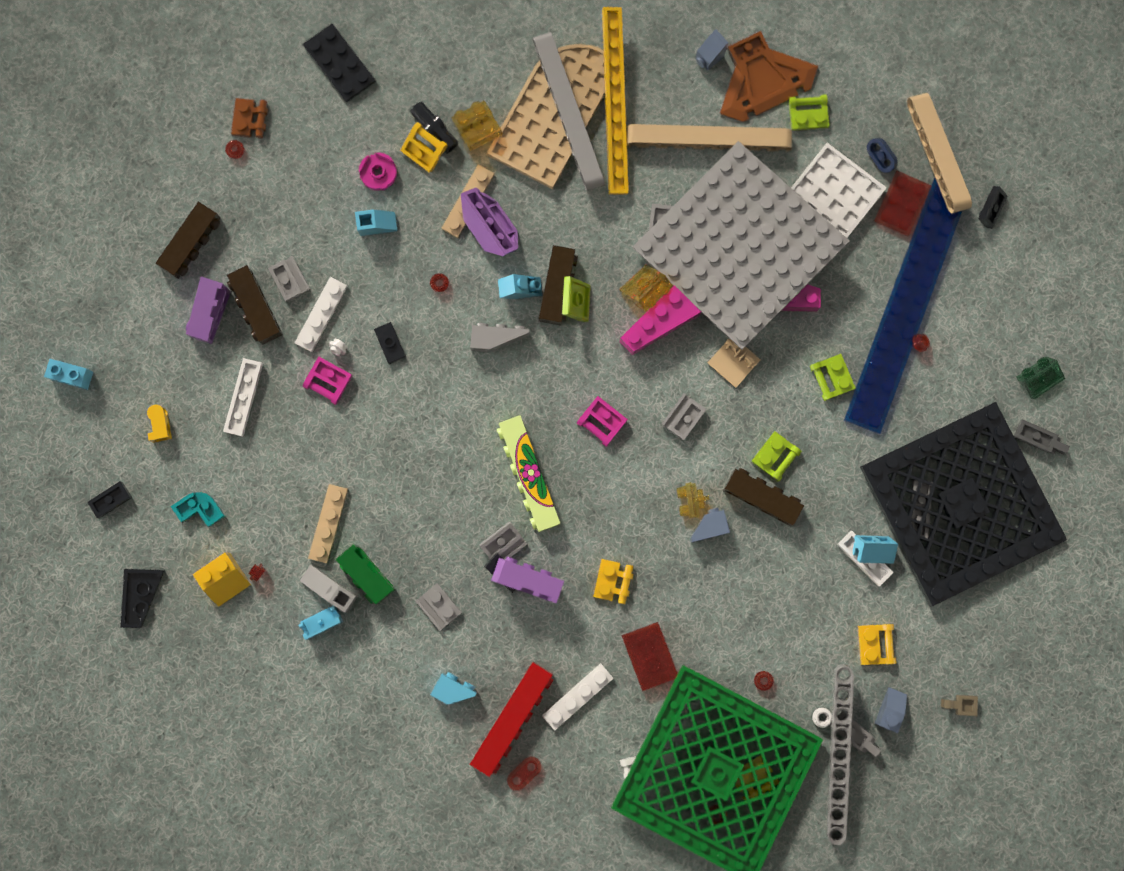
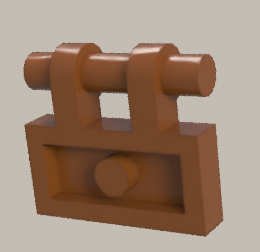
M235 99L232 136L251 137L252 130H256L255 137L263 138V133L266 131L265 117L268 115L266 100H260L259 106L255 107V100ZM254 114H258L257 123H253Z

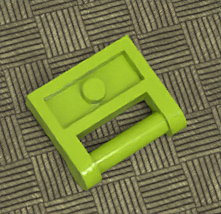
M827 95L809 98L789 97L791 130L829 128ZM821 105V109L796 111V106Z
M842 354L809 366L811 372L813 371L816 376L824 401L856 389ZM822 367L826 368L835 391L830 392L821 371Z
M774 431L751 462L777 482H780L783 478V473L796 456L799 457L802 451ZM786 448L790 450V453L777 470H772L771 467Z

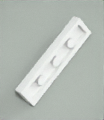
M332 277L329 278L295 341L296 345L313 352L348 287L346 284Z
M243 358L223 432L241 437L244 436L263 367L262 362Z
M600 663L542 715L543 718L556 730L606 686L613 677Z

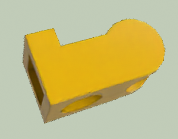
M160 405L150 406L147 410V416L151 420L153 432L148 433V440L155 443L172 439L167 410Z

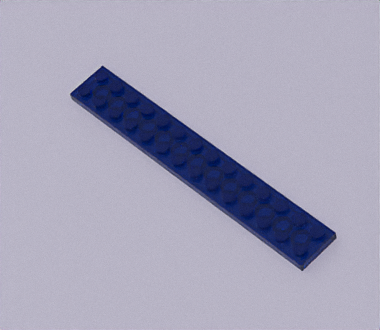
M936 178L933 179L843 420L877 434H880L962 214V211L956 213L949 212Z

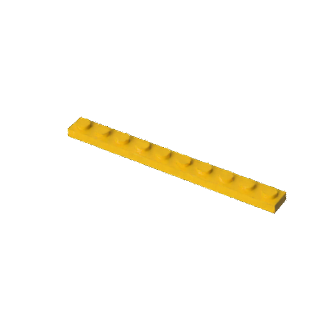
M603 7L609 195H627L628 165L622 7Z

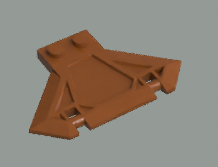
M761 31L727 47V51L735 64V69L720 114L744 122L749 120L747 114L752 111L757 116L788 101L789 97L798 96L797 90L803 88L804 92L809 91L812 87L818 65L770 49ZM797 77L798 81L793 83L791 79ZM748 101L749 105L744 107L742 103Z

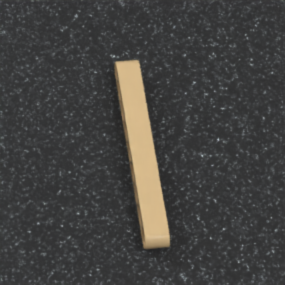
M631 124L626 126L627 147H630V145L649 148V146H656V148L673 146L674 148L686 149V147H693V149L710 147L723 150V148L731 149L739 141L747 149L753 151H760V149H767V151H779V149L792 150V130L787 128Z

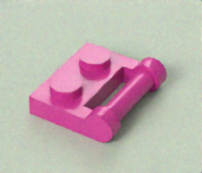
M318 357L306 377L303 387L330 399L331 403L337 405L353 375ZM315 377L337 388L335 393L314 383Z
M597 396L579 418L577 424L580 427L584 426L603 441L602 444L607 447L628 419ZM590 415L611 431L608 436L587 420Z

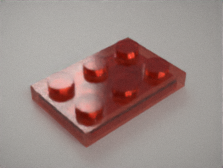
M896 171L874 222L909 236L931 185Z
M658 622L621 635L642 691L676 678L677 671Z

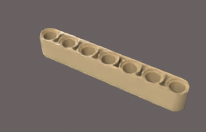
M924 93L909 97L907 106L949 212L956 213L970 209L972 207L971 196L930 95Z

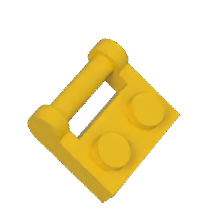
M417 122L412 127L400 151L430 173L435 168L448 144L444 141H439L423 129V125ZM419 134L421 137H423L425 140H427L429 143L435 146L436 150L433 151L431 148H429L427 145H425L423 142L417 139L416 136Z
M894 624L858 626L861 665L897 664L896 657H894L892 636ZM879 631H884L886 658H881Z

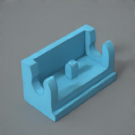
M855 535L853 555L858 554L857 561L859 563L894 564L898 543L889 536Z
M333 605L301 621L299 627L304 632V639L309 640L343 623L337 607Z

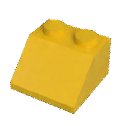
M228 552L223 553L192 574L202 590L218 607L251 585L231 553Z

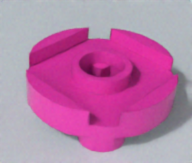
M377 152L366 156L361 161L359 174L367 188L375 191H384L395 182L397 168L390 156ZM382 168V174L375 176L373 170Z

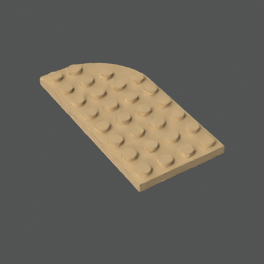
M586 44L563 46L557 50L585 128H587L605 95L604 50ZM538 61L491 144L487 156L553 189L568 163L572 151L541 63Z

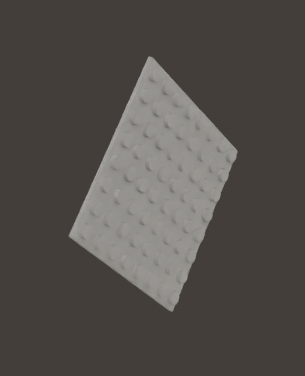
M738 141L633 246V249L673 286L675 285L711 322L743 350L850 240Z

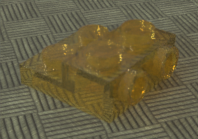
M476 101L470 108L464 111L458 110L451 117L455 128L469 151L503 135L500 126L494 119L485 101Z
M646 264L619 291L625 297L632 300L637 307L646 312L649 308L656 305V301L661 296L668 294L673 285L666 275Z

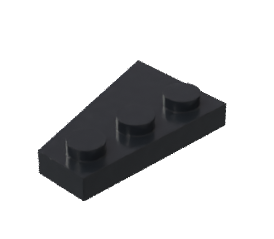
M124 569L120 628H142L165 570Z

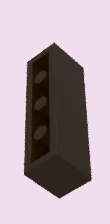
M198 201L155 264L177 279L181 276L183 277L188 272L189 268L187 266L190 262L197 259L199 255L198 250L202 245L205 246L208 243L212 230H216L219 227L221 217Z
M553 245L539 322L559 326L562 325V321L566 322L567 316L562 315L564 277L571 276L574 278L575 276L572 273V268L577 266L578 261L575 249Z
M246 265L227 274L229 279L227 285L231 292L235 291L237 296L235 301L240 309L243 308L245 312L243 318L247 325L251 324L253 329L251 334L254 340L264 345L282 336L280 327L251 268Z
M742 468L733 470L723 491L790 527L795 525L805 506L800 503V499L792 495L790 497L784 495V491L774 486L771 488L767 486V482L759 477H756V479L749 476L750 473Z

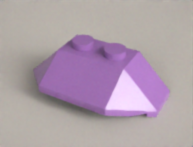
M478 188L463 192L461 194L463 220L484 251L500 256L516 251L518 249V231L499 203L487 194L480 192Z

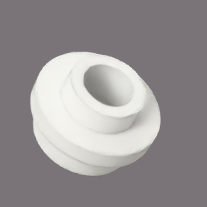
M334 339V341L329 343L330 351L337 356L346 354L347 345L342 341Z
M818 708L814 711L812 719L816 726L825 728L831 724L832 714L826 708ZM820 714H824L826 716V719L824 721L819 720Z

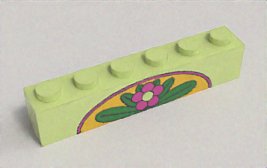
M519 415L500 422V428L497 431L500 439H505L507 446L503 448L507 458H512L513 464L510 467L513 475H518L520 482L517 483L520 494L524 493L527 500L523 501L527 512L531 510L533 518L530 519L533 529H538V532H542L560 525L521 416Z

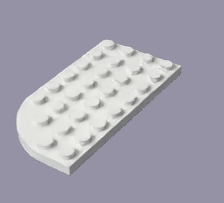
M826 143L791 188L848 238L887 187L830 144Z

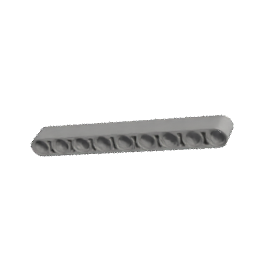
M549 32L534 37L533 43L585 190L589 191L604 186L605 183L552 33Z
M840 664L835 668L833 684L827 835L829 841L834 845L843 844L846 840L854 674L851 668L845 664ZM841 670L849 671V676L846 679L839 678ZM840 690H847L848 696L840 699L838 692ZM839 710H846L847 716L840 719L837 717V712ZM838 730H845L846 736L844 738H837L836 732ZM837 750H844L845 755L842 758L835 757V752ZM843 770L845 773L843 777L836 778L834 776L835 771ZM842 790L844 793L842 797L836 798L833 796L834 791ZM835 810L843 812L838 818L833 817L832 813ZM834 830H840L842 832L841 835L836 838L831 836V833Z

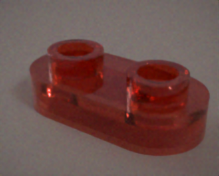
M534 756L525 758L509 773L507 778L508 786L515 791L523 789L541 771L540 760ZM533 763L535 769L529 770L528 764ZM515 777L520 778L521 782L519 784L513 782Z

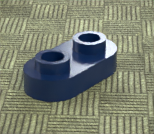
M882 138L871 139L867 144V152L878 169L884 173L895 170L898 161L885 140ZM877 144L880 145V150H877ZM888 159L891 161L890 165L887 164Z

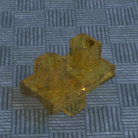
M685 483V486L677 488L678 498H687L688 505L679 506L680 516L699 518V509L705 508L704 501L710 500L709 496L703 495V489L696 490V483Z

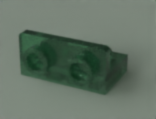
M1050 357L1040 358L1036 364L1025 368L1021 374L1016 376L1018 381L1024 383L1030 398L1034 400L1065 379L1058 361Z

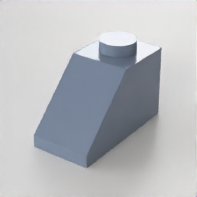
M717 29L711 33L696 53L697 64L701 68L705 67L707 70L724 58L728 42Z
M718 508L707 510L708 514L702 517L690 538V542L730 533L724 510L719 511Z
M888 687L874 724L898 733L905 716L907 694Z

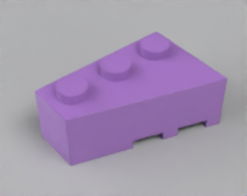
M200 277L190 320L186 325V334L189 337L212 344L231 291L223 283Z
M506 557V560L499 558L491 581L557 603L564 583L563 580L552 577L551 572L543 569L540 572L535 571V566L526 563L523 566L518 565V560Z

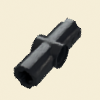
M422 101L416 103L410 110L411 115L417 122L423 125V129L439 141H444L448 144L445 153H450L459 144L457 139L446 129L447 127L437 115H434Z

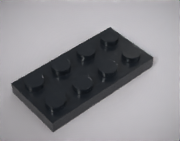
M333 23L302 44L346 103L376 82V79Z

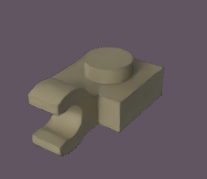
M956 695V700L941 699V707L955 709L956 715L977 716L978 696Z

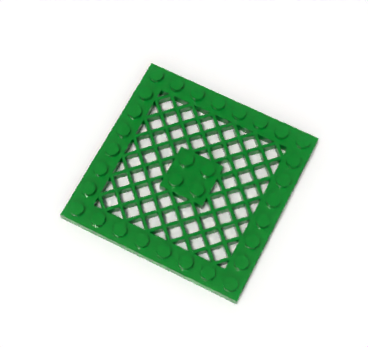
M682 665L610 808L727 871H760L824 739ZM691 692H693V693H695V694L697 695V696H694V697L689 698ZM703 698L715 705L705 707ZM699 699L702 709L692 712L689 702ZM686 704L689 713L680 716ZM720 707L732 714L723 717ZM717 708L719 718L710 721L707 711ZM703 712L706 723L696 725L693 715ZM690 717L693 727L683 730L680 719ZM734 717L737 727L727 730L724 720ZM738 717L749 722V724L740 726ZM677 722L680 731L671 733ZM721 722L724 732L714 735L711 724ZM708 726L711 736L701 739L698 729ZM755 726L761 728L767 733L758 735ZM752 727L755 737L745 739L742 729ZM694 730L697 740L687 743L685 733ZM738 731L741 741L732 744L729 734ZM681 734L684 745L674 747L671 737ZM725 735L728 745L718 748L715 738ZM773 735L785 742L775 744ZM769 736L772 746L763 749L760 739ZM667 740H669L671 749L662 751ZM712 740L715 749L708 746L705 751L702 742ZM756 740L759 750L749 753L746 743ZM699 744L702 754L692 757L689 747ZM743 745L745 755L736 757L733 747ZM791 745L796 747L794 752L792 751ZM787 746L789 755L780 758L777 748ZM686 748L688 758L678 761L676 751ZM730 749L732 758L721 753V751ZM774 750L776 760L767 762L764 752ZM672 752L675 763L665 765L662 755ZM760 754L763 764L754 767L751 757ZM658 758H660L662 767L653 769ZM702 758L696 769L693 760ZM747 758L750 768L742 770L744 765L738 761ZM786 760H789V762H788V764H787V766H786V768H785V770H784L783 765H782V762H783V761H786ZM690 762L693 772L683 775L680 765ZM778 763L781 773L771 776L768 766ZM677 766L680 776L669 779L667 769ZM765 768L767 778L758 780L755 771ZM664 771L666 781L656 783L653 773ZM752 772L754 782L745 785L742 775ZM649 776H651L653 785L644 787ZM693 776L690 782L697 786L687 788L684 779ZM739 777L741 786L733 789ZM780 778L775 789L773 780ZM681 780L684 790L674 793L671 783ZM769 781L772 791L762 794L759 784ZM668 784L671 794L660 797L657 787ZM756 786L759 795L749 798L746 789ZM702 788L714 795L705 798ZM655 789L657 799L647 801L644 792ZM699 789L701 799L691 802L689 792ZM743 790L746 800L736 803L733 793ZM640 794L642 795L644 802L638 800ZM686 794L688 804L678 807L675 797ZM730 795L732 804L722 807L720 798L727 801ZM772 796L766 806L764 798ZM672 798L675 808L665 811L662 801ZM716 799L719 809L709 812L706 802ZM761 800L763 809L753 812L751 802ZM659 802L661 811L649 805ZM703 803L706 813L696 816L693 806ZM747 804L750 814L740 817L737 807ZM690 807L692 817L682 820L680 810ZM734 808L737 818L727 821L724 811ZM676 812L679 821L668 816V814ZM721 812L723 823L713 825L711 815ZM763 814L759 824H757L755 816ZM707 817L710 827L700 830L697 820ZM752 818L754 828L744 830L742 821ZM694 821L697 831L685 824ZM738 822L741 832L731 835L728 825ZM725 826L728 836L718 839L715 829ZM712 831L714 840L703 833ZM754 832L750 842H748L746 835ZM743 836L745 846L735 848L733 839ZM729 840L732 849L722 845L721 843Z

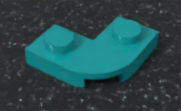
M202 492L190 493L171 506L182 523L199 513L206 525L211 527L225 517V514L214 498Z

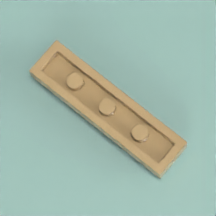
M477 165L462 193L473 188H478L480 192L485 193L495 174ZM461 195L441 228L456 238H459L466 226L463 220Z
M329 484L308 559L328 564L346 500L347 488Z

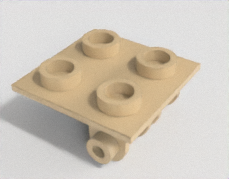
M729 338L708 361V364L736 388L760 362V359L747 347L741 350Z

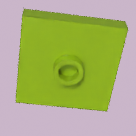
M571 276L564 277L562 315L581 322L589 321L590 284Z

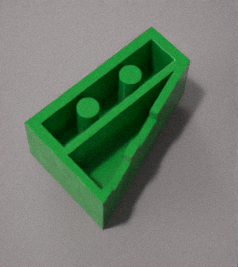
M351 545L335 559L340 564L339 567L346 575L349 574L353 579V584L366 593L364 596L371 604L375 603L378 605L396 590L359 545Z

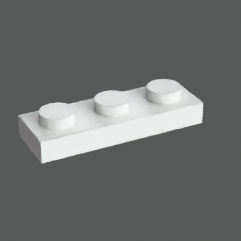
M850 531L837 545L877 586H881L894 572L885 563H859L857 561L858 554L853 555L854 537L856 534Z

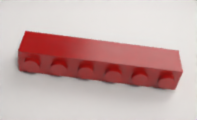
M532 662L469 765L488 777L492 773L496 775L502 765L499 763L502 756L507 757L512 749L509 746L513 739L517 741L523 731L520 729L523 722L528 723L533 715L530 712L534 705L538 707L543 699L542 691L544 688L548 690L554 681L551 678L553 675L551 672Z

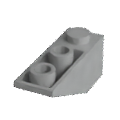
M477 323V326L472 325L470 348L471 351L492 352L530 336V330L526 329L525 326L507 328V325L497 324L496 327H490L486 323Z
M313 565L309 566L300 580L344 613L350 611L359 597Z

